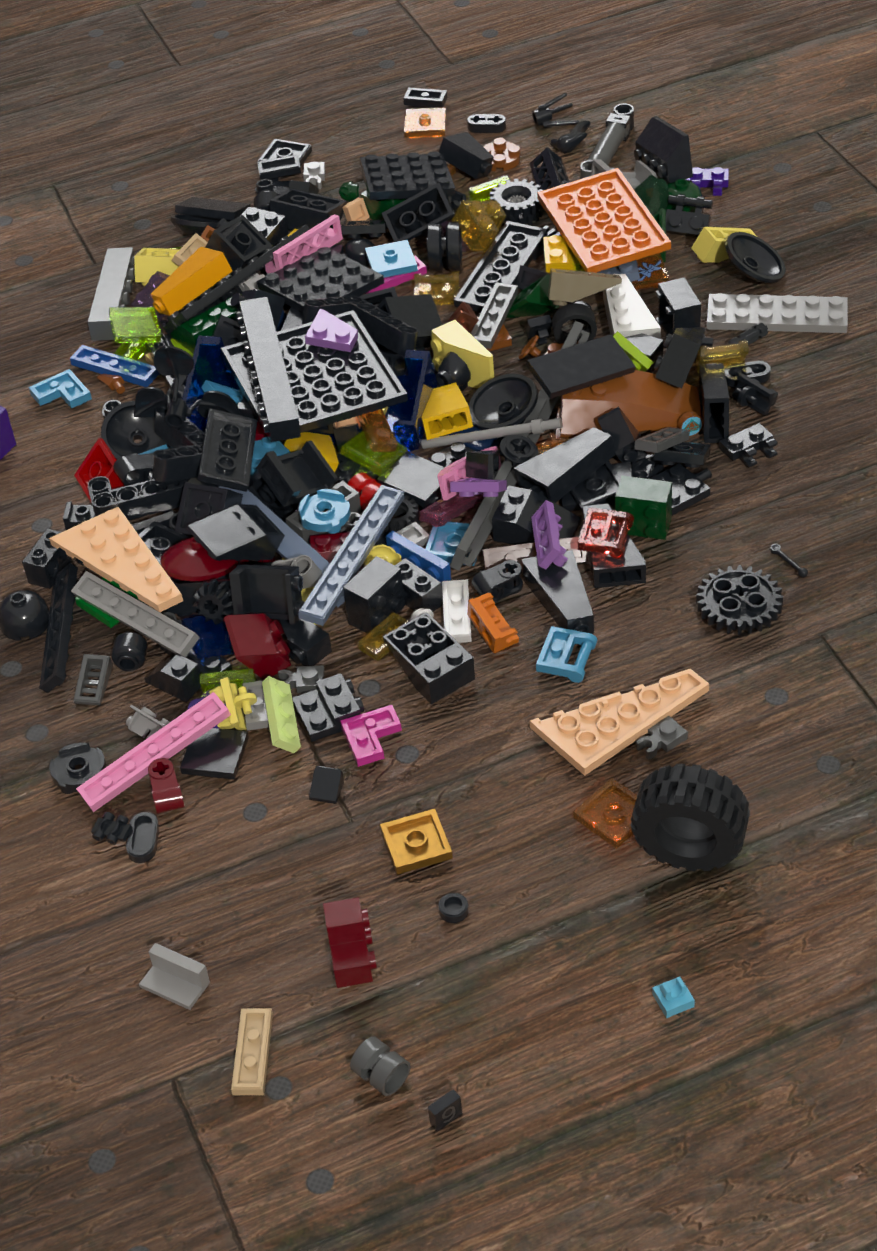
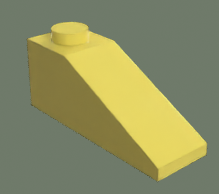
M703 227L691 249L697 254V258L704 263H719L729 259L725 242L730 234L745 232L756 235L751 229Z

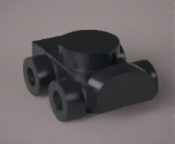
M105 812L102 818L98 817L91 833L93 834L92 837L99 842H102L105 837L108 843L116 845L118 841H126L133 827L127 824L129 821L127 817L119 815L116 821H113L115 816L110 812Z

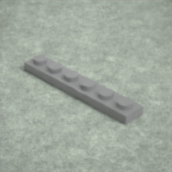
M88 571L83 574L71 590L76 597L171 652L183 657L187 656L200 638L190 629Z

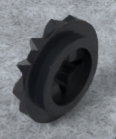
M521 435L506 436L502 439L499 446L500 455L505 457L506 462H513V466L522 464L538 456L539 453L535 443Z

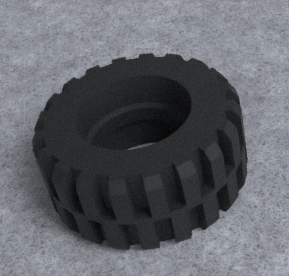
M676 764L674 767L668 765L660 768L659 771L655 770L642 781L631 817V830L638 844L643 846L647 854L656 856L657 861L663 864L667 862L672 864L671 867L677 869L680 867L687 868V871H696L697 869L711 871L714 867L718 869L730 863L741 852L750 817L749 803L737 784L733 785L732 780L724 775L722 777L718 775L716 770L711 768L709 770L702 769L700 765L695 764L692 767L685 766V764Z

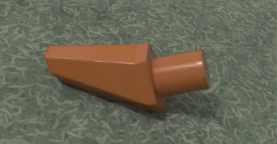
M101 374L97 377L100 382L111 388L112 391L116 390L118 394L125 392V387L123 386L124 379L121 376Z

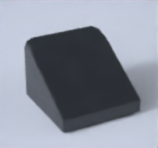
M316 766L313 773L309 800L337 804L344 785L342 770Z

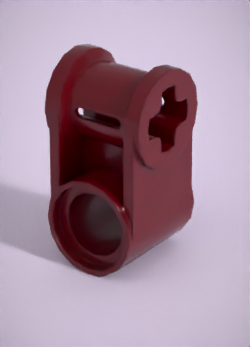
M165 758L154 760L150 763L148 772L157 814L184 808L180 785L177 783L172 762Z

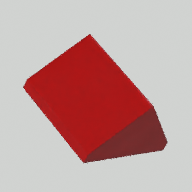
M98 438L74 475L90 502L88 482L92 478L98 476L108 478L112 489L125 486L113 470L116 458L102 438Z

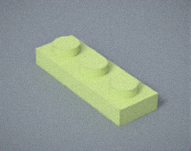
M268 676L262 682L272 745L295 753L301 748L290 684Z

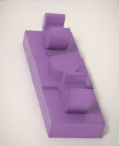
M545 500L531 517L538 566L547 569L553 562L555 565L562 567L568 558L563 556L566 549L560 546L559 531L562 525L558 524V522L561 520V517L555 514L553 503Z

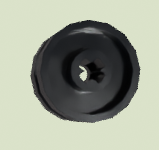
M440 222L428 224L427 257L430 272H442L444 269V258L447 259V267L450 271L462 270L460 222H448L446 236H444L443 227Z

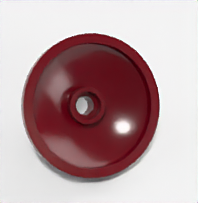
M194 537L171 546L160 559L161 566L168 576L185 581H205L219 578L233 571L238 565L236 560H214L208 555L207 550L195 541Z

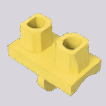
M228 677L220 679L221 686L212 689L209 693L214 692L226 704L231 715L217 726L220 729L236 728L239 731L247 730L244 714L252 713L251 705L257 702L256 695L254 693H247L244 686L237 689V685L230 683Z

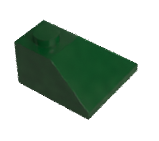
M546 274L521 290L516 296L506 318L536 316L548 310L550 312L556 310L560 305H554L552 300L548 298L550 275Z

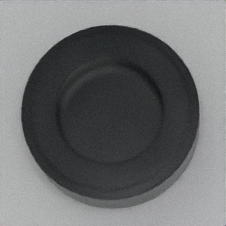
M449 893L439 901V914L444 921L459 923L468 916V901L463 895Z

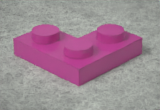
M393 705L340 721L342 731L358 767L385 759L384 751L378 738L402 731L400 720Z

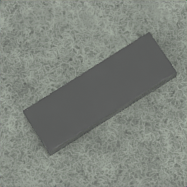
M666 427L635 441V449L659 453L689 440L690 431Z

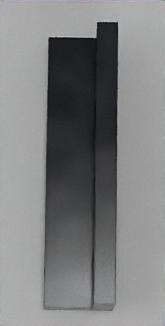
M546 147L529 163L536 185L541 186L542 190H547L549 184H551L550 188L569 183L562 158L550 148Z

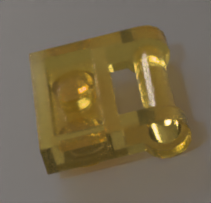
M459 271L442 275L414 274V295L431 294L436 305L454 304V299L460 289Z
M747 340L731 345L700 346L695 364L697 373H699V364L723 363L725 369L730 365L745 363L746 355L749 353Z

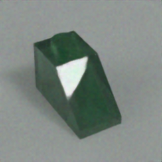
M650 175L634 191L653 216L662 208L666 210L669 192L668 185L663 179Z

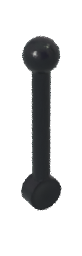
M779 544L771 545L770 552L778 554L798 571L799 577L805 578L808 575V570L801 568L783 553Z

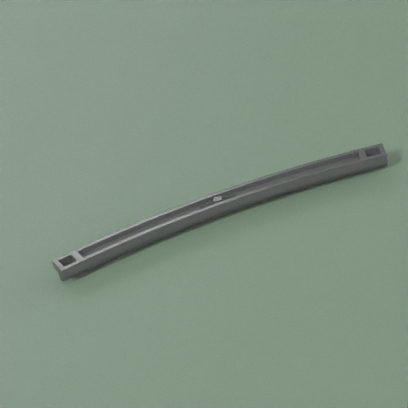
M577 321L574 322L561 350L588 341L589 333L582 330L584 324ZM541 388L536 406L523 424L531 423V420L535 419L549 420L560 396L550 399L543 388ZM525 433L519 435L530 439L536 445L541 434ZM504 460L494 480H506L507 486H515L517 478L514 468L520 464L513 466V462H506ZM505 491L498 492L496 497H484L455 551L450 565L451 568L459 571L463 564L469 567L474 564L492 530V517Z

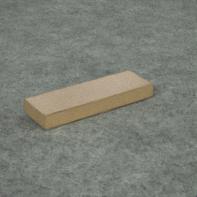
M272 1008L241 1009L231 1087L232 1095H264L273 1019Z

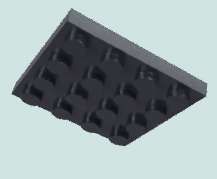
M442 153L387 154L386 156L371 154L360 157V167L369 200L410 198L438 182L447 196H455V185Z
M322 247L308 256H303L292 264L285 265L274 273L267 274L264 278L257 281V285L261 291L283 297L285 304L303 313L306 300L339 296L359 297L384 284V275L328 247Z

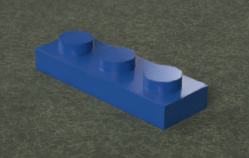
M391 531L386 536L387 546L392 547L396 553L401 555V561L406 558L440 581L441 586L442 581H451L450 563L394 531Z

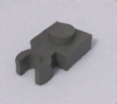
M324 665L297 667V672L292 673L290 670H280L278 675L280 681L290 684V689L296 688L297 694L317 689L316 682L325 679Z
M668 716L649 728L648 736H643L637 740V750L640 751L645 747H649L646 750V758L652 759L657 755L660 748L667 753L687 740L688 731Z

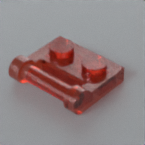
M589 507L578 540V550L609 554L615 559L622 558L625 553V540L629 528L633 525L634 516L628 512ZM613 523L619 525L614 542L607 541Z

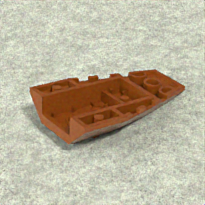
M635 370L634 373L562 395L559 418L562 419L563 427L559 428L560 437L574 438L593 427L603 431L597 418L617 407L623 411L638 432L650 430L651 433H654L666 427L678 428V420L686 412H696L702 419L698 387L684 383L681 389L655 378L656 374Z

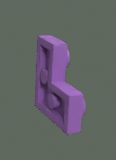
M464 478L450 482V492H459V497H471L482 494V492L483 497H496L498 492L507 490L506 480Z

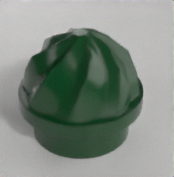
M353 181L343 183L339 189L341 198L348 202L359 198V184L353 183Z

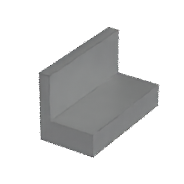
M155 943L149 951L153 966L139 983L140 988L191 1010L210 983L206 965Z

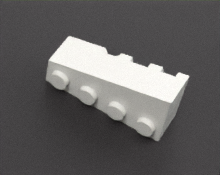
M616 274L622 278L621 284L603 290V300L610 334L614 335L618 331L624 337L643 333L661 339V327L626 274Z

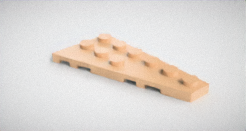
M119 507L108 510L49 538L53 547L61 548L69 557H76L81 560L84 566L108 581H115L121 589L136 594L139 600L158 612L183 602L182 594Z
M687 669L660 678L659 683L646 687L641 684L633 687L634 691L622 695L619 691L582 703L578 709L566 713L563 710L555 712L551 718L541 721L539 718L530 720V728L585 776L647 734L649 728L668 716L672 717L709 691V683L692 669Z

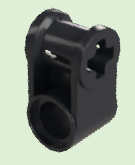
M507 560L490 569L480 571L473 577L471 584L479 596L491 593L492 599L496 603L522 590L523 581L520 578L522 567L517 561Z

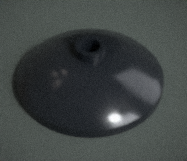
M175 214L171 215L170 221L186 234L194 235L197 233L201 236L207 225L216 229L221 219Z
M734 232L727 238L725 242L727 255L735 268L747 278L762 283H775L780 281L785 275L786 268L782 258L774 248L762 239L745 232Z
M505 374L484 383L473 394L469 402L471 419L474 425L482 430L518 425L523 422L534 410L538 400V391L534 382L521 374Z
M135 401L125 402L116 406L107 414L103 421L101 438L105 441L116 460L123 456L138 455L165 444L168 449L171 448L154 432L155 417L134 416ZM140 439L142 442L135 443L134 440Z

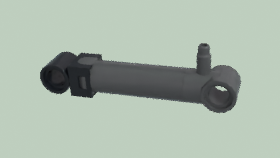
M622 103L614 107L613 113H610L606 120V129L589 158L580 164V179L591 176L593 159H601L609 165L621 142L627 141L630 131L634 128V107L632 105Z

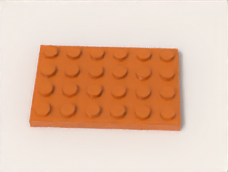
M619 168L537 192L538 201L585 272L597 273L671 249V241Z

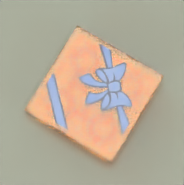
M660 253L637 260L640 280L631 282L636 291L649 287L658 288V283L669 281Z

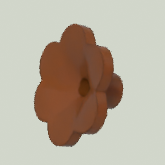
M538 335L532 337L522 349L521 354L518 356L519 359L524 358L528 354L534 358L540 355L541 351L535 347L539 338Z

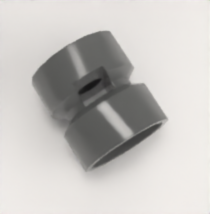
M375 1036L366 1039L357 1048L350 1063V1068L354 1073L365 1081H370V1085L384 1096L392 1095L403 1085L411 1068L410 1062L395 1051L390 1052V1047Z

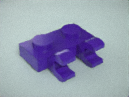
M694 167L692 168L693 177L685 179L695 183L699 189L700 187H713V196H722V187H728L729 169L721 167L713 169Z

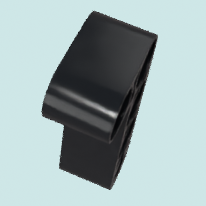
M98 476L88 482V490L95 516L119 507L128 520L180 507L185 482L188 483V480L159 482L152 479L112 489L108 478Z

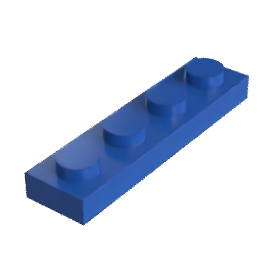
M82 345L70 357L71 365L100 374L118 375L126 382L143 387H148L160 374L154 365Z

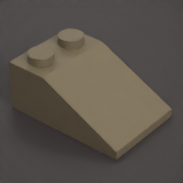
M551 268L548 298L552 300L554 305L564 306L567 305V302H574L621 284L622 278L616 274Z

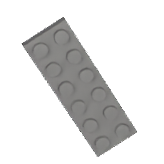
M709 294L707 329L746 331L752 327L754 328L759 323H763L765 326L767 325V331L847 333L848 297Z

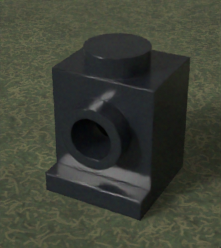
M72 501L67 502L63 515L65 529L68 530L96 517L93 506L73 505Z

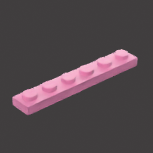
M214 692L77 787V791L91 810L95 812L149 773L148 767L154 760L158 758L170 759L229 717L231 714L228 708Z

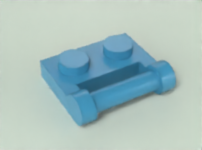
M551 626L537 660L536 671L568 677L575 683L582 682L585 676L584 668L591 650L596 647L597 637L586 632ZM574 645H581L575 664H567Z

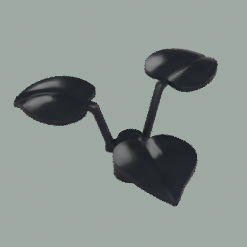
M163 345L157 348L153 359L155 368L160 374L165 376L174 374L173 399H171L169 394L165 395L159 388H141L135 397V417H155V408L167 405L165 422L173 428H180L184 425L186 416L191 417L192 412L197 406L200 415L207 419L209 408L240 415L235 401L229 395L220 391L205 392L202 400H196L188 409L186 402L183 399L177 398L179 374L187 375L194 368L192 356L174 346Z

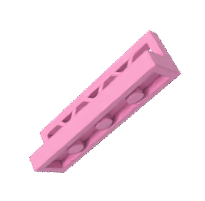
M332 215L274 251V259L265 264L266 273H274L285 265L300 260L303 256H308L322 247L330 248L343 240L339 216Z

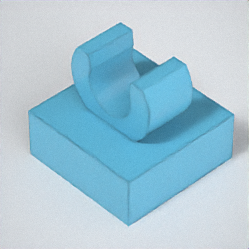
M681 977L652 987V995L666 1018L691 1009L695 1005V1000Z

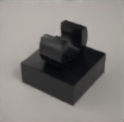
M550 315L527 320L526 335L528 340L538 335V345L548 343L546 337H549L552 326Z

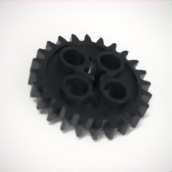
M741 565L737 567V570H733L731 566H728L726 572L719 568L717 569V575L709 573V580L702 579V586H698V593H696L697 611L701 612V619H708L709 626L716 623L717 631L725 627L727 628V634L731 633L732 630H736L737 634L741 635L742 630H746L750 635L753 628L761 632L762 625L771 627V620H778V614L782 613L783 606L782 588L777 587V580L771 581L770 574L762 576L761 569L757 572H752V566H749L747 570H743Z

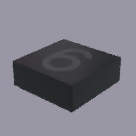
M454 1089L428 1106L430 1125L436 1132L463 1114L461 1097Z

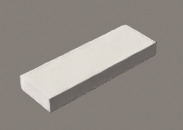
M468 579L442 581L444 629L458 643L472 642L471 623L467 615L469 600Z

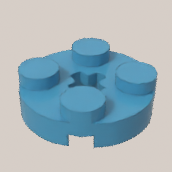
M332 489L317 490V494L311 497L309 494L306 495L299 504V516L302 526L307 530L338 533L341 530V526L349 520V501L345 500L341 492Z

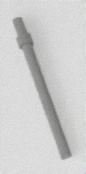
M561 418L545 421L543 419L531 420V423L442 436L430 440L422 439L421 444L423 449L452 445L455 442L467 443L525 433H533L535 435L544 433L545 430L562 428L563 423Z

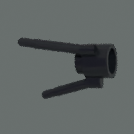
M563 93L549 102L539 105L538 109L532 111L536 126L543 125V128H547L550 126L579 123V120L549 121L552 120V114L573 106L572 103L551 110L548 108L566 97L567 93Z

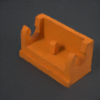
M486 593L475 599L468 600L467 615L491 651L497 653L518 643L519 637L517 630L509 626L495 606L492 594Z

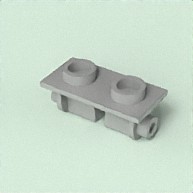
M133 705L130 707L136 712L126 720L128 729L142 738H145L151 730L147 736L149 738L170 723L164 718L161 722L156 720L155 717L157 715L144 706L140 710Z

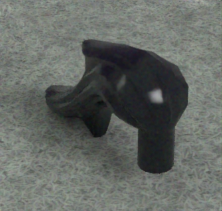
M579 122L574 129L570 130V133L562 135L559 139H552L551 146L557 148L561 153H570L586 138L587 133L585 131L589 128L591 122Z

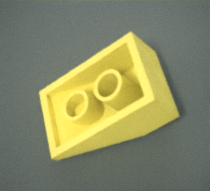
M456 320L431 330V347L434 355L432 362L437 372L447 354L454 352L467 364L470 370L471 379L468 382V386L478 389L484 383L494 378L493 355Z

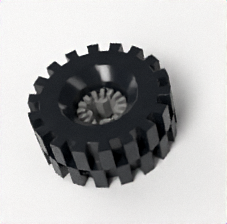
M514 179L513 182L506 180L505 184L499 183L497 184L498 187L494 186L492 192L490 191L491 217L493 220L495 219L497 224L502 222V226H504L507 221L532 225L533 221L537 222L539 217L542 218L544 208L538 201L537 192L543 190L541 186L535 185L533 181L528 183L526 179L522 181Z

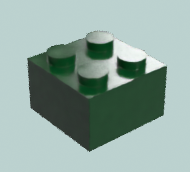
M621 476L615 496L616 517L628 535L666 540L672 520V482Z

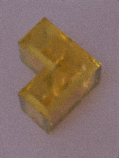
M462 201L452 222H460L462 238L471 251H487L495 240L499 228L507 215L497 201Z

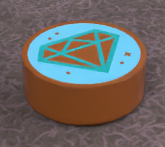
M690 411L684 413L679 418L677 426L679 429L690 431L689 437L701 431L703 420L698 413Z

